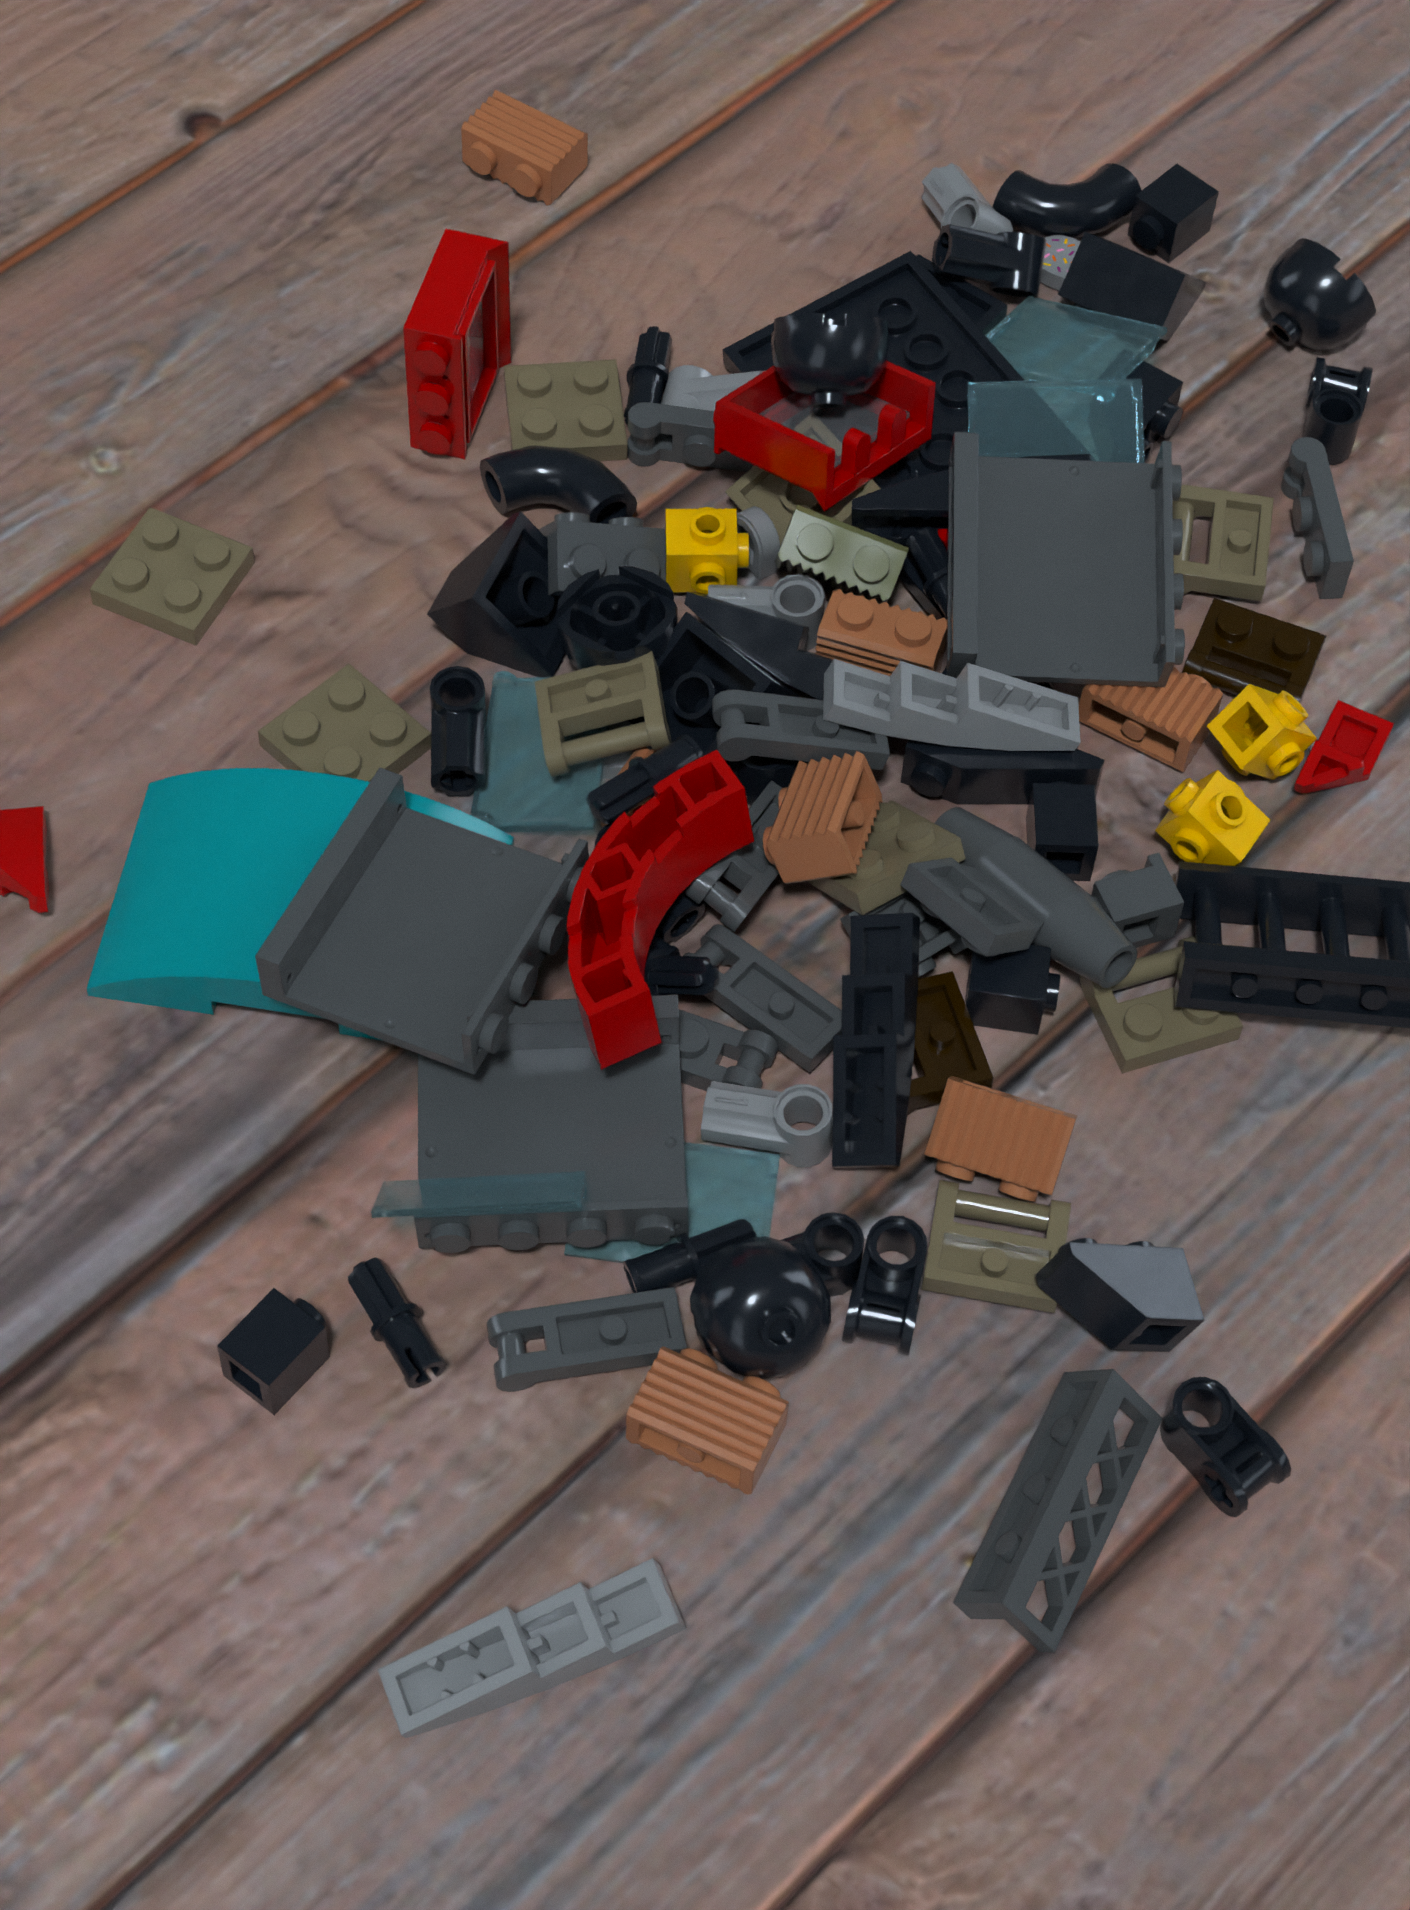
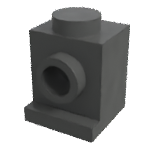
M1160 853L1148 855L1145 867L1131 872L1128 870H1118L1094 882L1091 896L1136 948L1175 937L1184 901Z

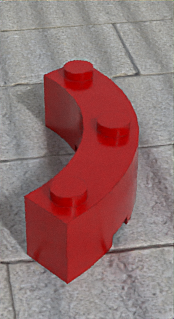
M718 750L686 764L653 786L655 796L638 808L630 817L624 811L595 846L583 866L574 888L567 916V932L569 936L568 968L587 1040L601 1070L662 1043L650 989L644 980L648 950L655 931L667 910L694 879L730 853L754 842L745 787Z

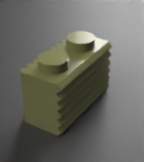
M797 505L774 562L777 569L786 566L788 573L797 570L798 574L808 575L815 580L819 579L821 586L830 583L832 590L841 588L844 594L852 592L857 596L864 595L866 599L871 600L875 598L878 604H881L890 599L909 548Z

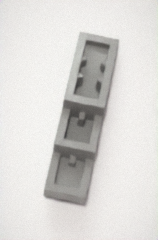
M833 659L824 673L823 720L880 735L955 747L1005 751H1075L1081 743L1078 697L970 663L965 665L957 678L903 661L899 662L891 676Z
M652 1558L590 1589L579 1582L518 1613H515L506 1606L379 1668L378 1672L400 1734L405 1738H409L483 1714L558 1686L627 1657L685 1630L686 1627L661 1566Z

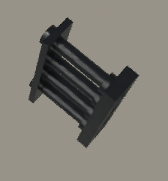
M1179 861L1175 885L1184 901L1180 919L1195 920L1197 942L1184 941L1174 989L1175 1007L1410 1028V882ZM1221 922L1257 925L1260 948L1223 945ZM1284 928L1321 931L1324 954L1286 950ZM1348 934L1385 937L1388 960L1350 956Z

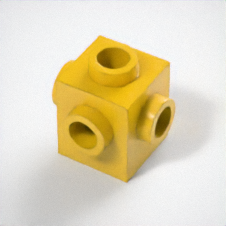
M711 507L665 509L666 582L670 585L672 591L708 594L709 584L737 585V568L749 567V534L737 533V509H715Z
M1248 684L1207 725L1208 729L1223 746L1222 754L1233 768L1245 776L1253 773L1272 780L1294 770L1302 762L1304 751L1317 740L1316 736L1304 723L1308 713L1298 700L1284 690L1277 694L1252 684Z
M1216 770L1197 782H1194L1191 778L1181 782L1165 800L1164 805L1169 811L1155 831L1171 845L1174 853L1185 862L1235 866L1245 858L1270 822V819L1245 796L1240 786L1227 779L1219 770Z

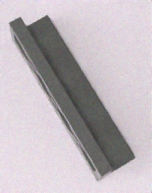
M1114 1369L1064 1372L953 1602L970 1619H1005L1039 1652L1056 1651L1163 1419ZM1119 1407L1134 1421L1125 1444L1121 1447H1117L1113 1423ZM1099 1462L1103 1491L1098 1502L1090 1505L1086 1477L1092 1465ZM1072 1521L1076 1549L1070 1562L1062 1563L1059 1535L1065 1522ZM1045 1580L1049 1607L1042 1622H1040L1025 1607L1037 1582Z

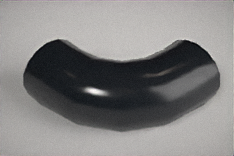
M1115 163L1105 164L1090 178L1072 184L1048 183L1034 178L1021 170H1016L1009 175L999 189L993 203V209L1010 220L1013 229L1042 238L1051 235H1064L1077 239L1082 238L1085 232L1093 235L1102 233L1130 215L1135 195L1142 191L1138 180L1129 170Z
M532 445L501 452L480 461V473L485 490L494 507L502 514L533 504L557 505L575 513L588 514L591 523L608 524V521L613 518L632 517L636 511V498L625 483L600 461L569 448Z

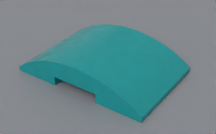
M228 768L181 774L149 783L86 988L88 996L214 1015L216 1004L219 1002L322 1018L264 996L255 955L370 782L300 770ZM404 791L406 808L509 845H514L513 836L481 819L435 800ZM338 1024L339 1034L381 1040Z

